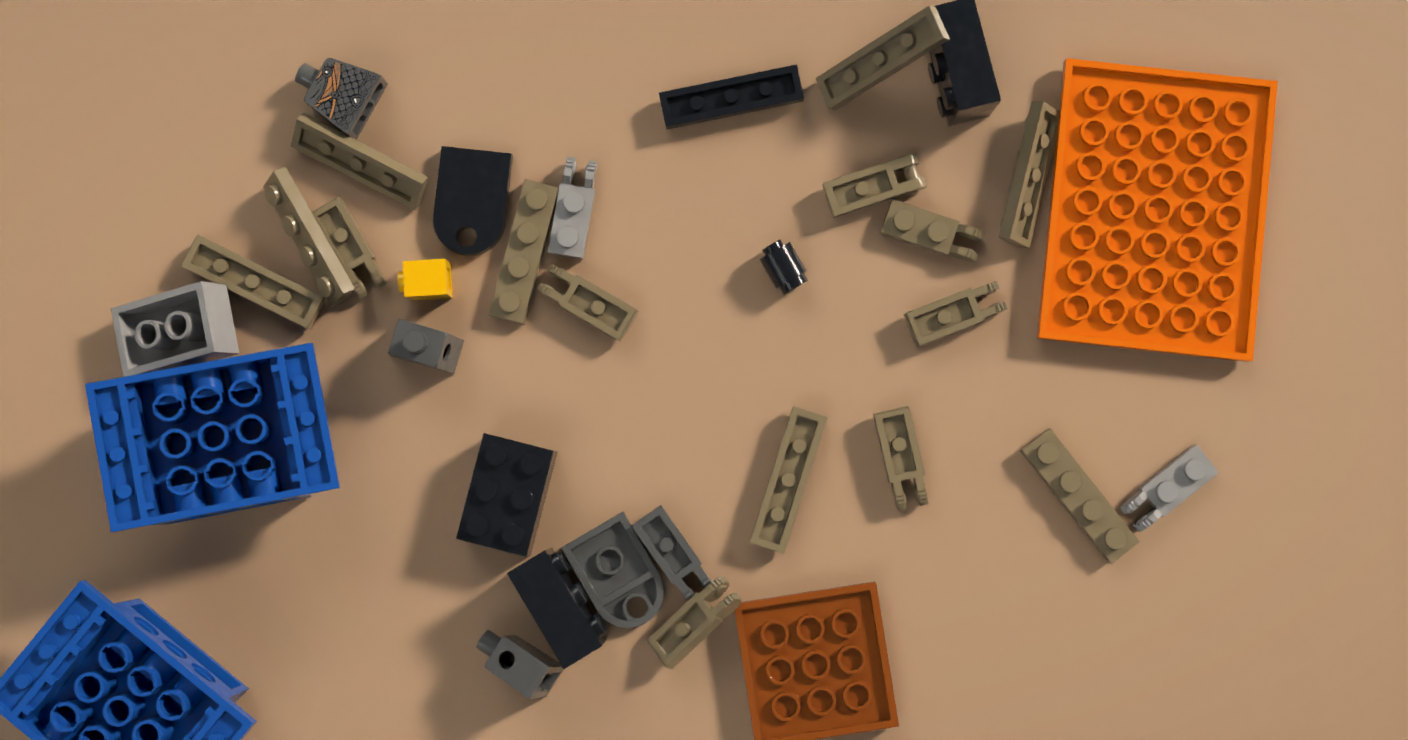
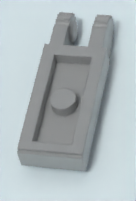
M567 157L563 183H560L548 253L584 259L596 193L594 183L597 161L589 160L585 169V185L581 187L572 185L577 166L576 158Z
M1197 444L1192 445L1138 488L1139 491L1122 504L1120 509L1124 514L1135 511L1139 505L1147 500L1153 509L1140 517L1135 525H1133L1138 532L1144 531L1160 517L1166 516L1215 477L1219 471Z

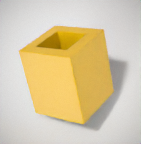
M446 259L402 261L403 271H398L397 281L399 292H404L405 298L410 301L453 298L451 263Z

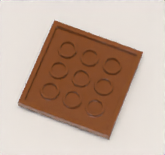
M875 581L744 601L735 609L754 740H815L899 727Z

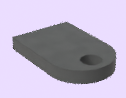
M624 511L561 547L598 613L607 622L622 628H633L647 623L657 614L664 597L663 580ZM633 597H641L647 603V612L641 617H634L627 610V603Z

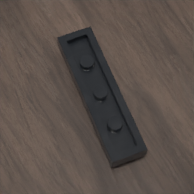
M797 64L659 93L666 130L804 101Z

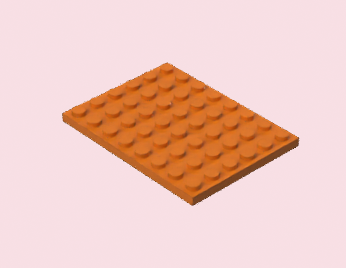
M1071 58L1065 59L1063 62L1059 103L1060 115L1055 144L1036 339L1240 362L1253 361L1278 81Z

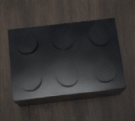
M956 0L936 5L934 7H936L950 38L929 52L932 63H928V71L932 84H938L940 97H937V106L940 116L947 118L948 126L989 117L1000 103L1001 97L975 0Z
M483 433L456 539L525 557L530 556L558 452Z
M549 548L507 574L561 666L565 669L602 647L607 640L605 634L608 629L598 612L594 615L591 614L586 605L590 599L581 583L578 581L574 584L569 577L567 571L571 569V566L561 551L555 553L553 548Z

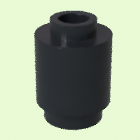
M780 239L762 249L765 256L759 260L775 288L780 287L783 294L808 281L804 274L807 270L791 242L784 245Z

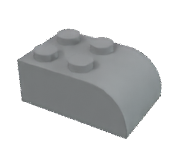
M199 281L111 308L123 377L214 361L240 354L227 286L225 284Z

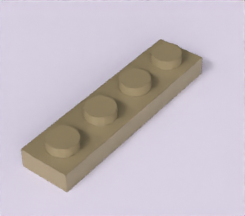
M927 6L816 77L828 109L836 110L948 41L950 38L936 7Z
M1044 101L1031 102L998 238L1021 248H1030L1057 139L1060 111Z
M303 113L296 119L291 147L413 210L421 204L428 180L427 176L306 113Z
M283 167L273 171L263 186L267 201L275 207L282 219L284 231L288 236L292 237L299 249V255L303 264L309 267L314 275L320 294L327 298L331 307L343 303L355 290V287L287 168Z
M528 179L524 180L489 316L525 325L556 207L559 187Z
M198 234L181 264L182 267L214 283L225 284L228 290L309 330L313 326L326 300L325 297Z
M792 407L749 543L784 554L827 420L826 416L798 407Z
M1050 428L1046 429L1020 450L1108 563H1114L1140 542Z

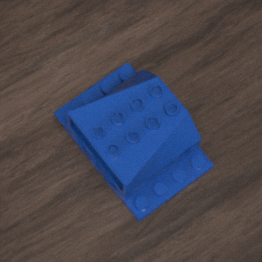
M313 343L85 384L111 532L149 525H168L311 497L310 494L340 488Z
M86 580L79 581L0 678V714L31 740H243L257 722L235 703L249 689L246 685L140 598L113 603Z

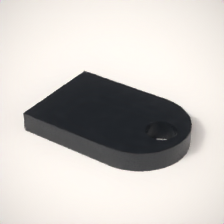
M441 146L433 226L439 240L452 252L463 256L481 255L491 250L501 239L505 228L513 161L511 153ZM466 228L475 230L477 234L475 243L470 247H463L458 243L459 233Z

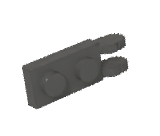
M662 505L632 525V528L672 585L676 584L687 601L695 594L691 587H688L682 579L687 574L694 571L703 588L711 584V579L700 566L702 562Z

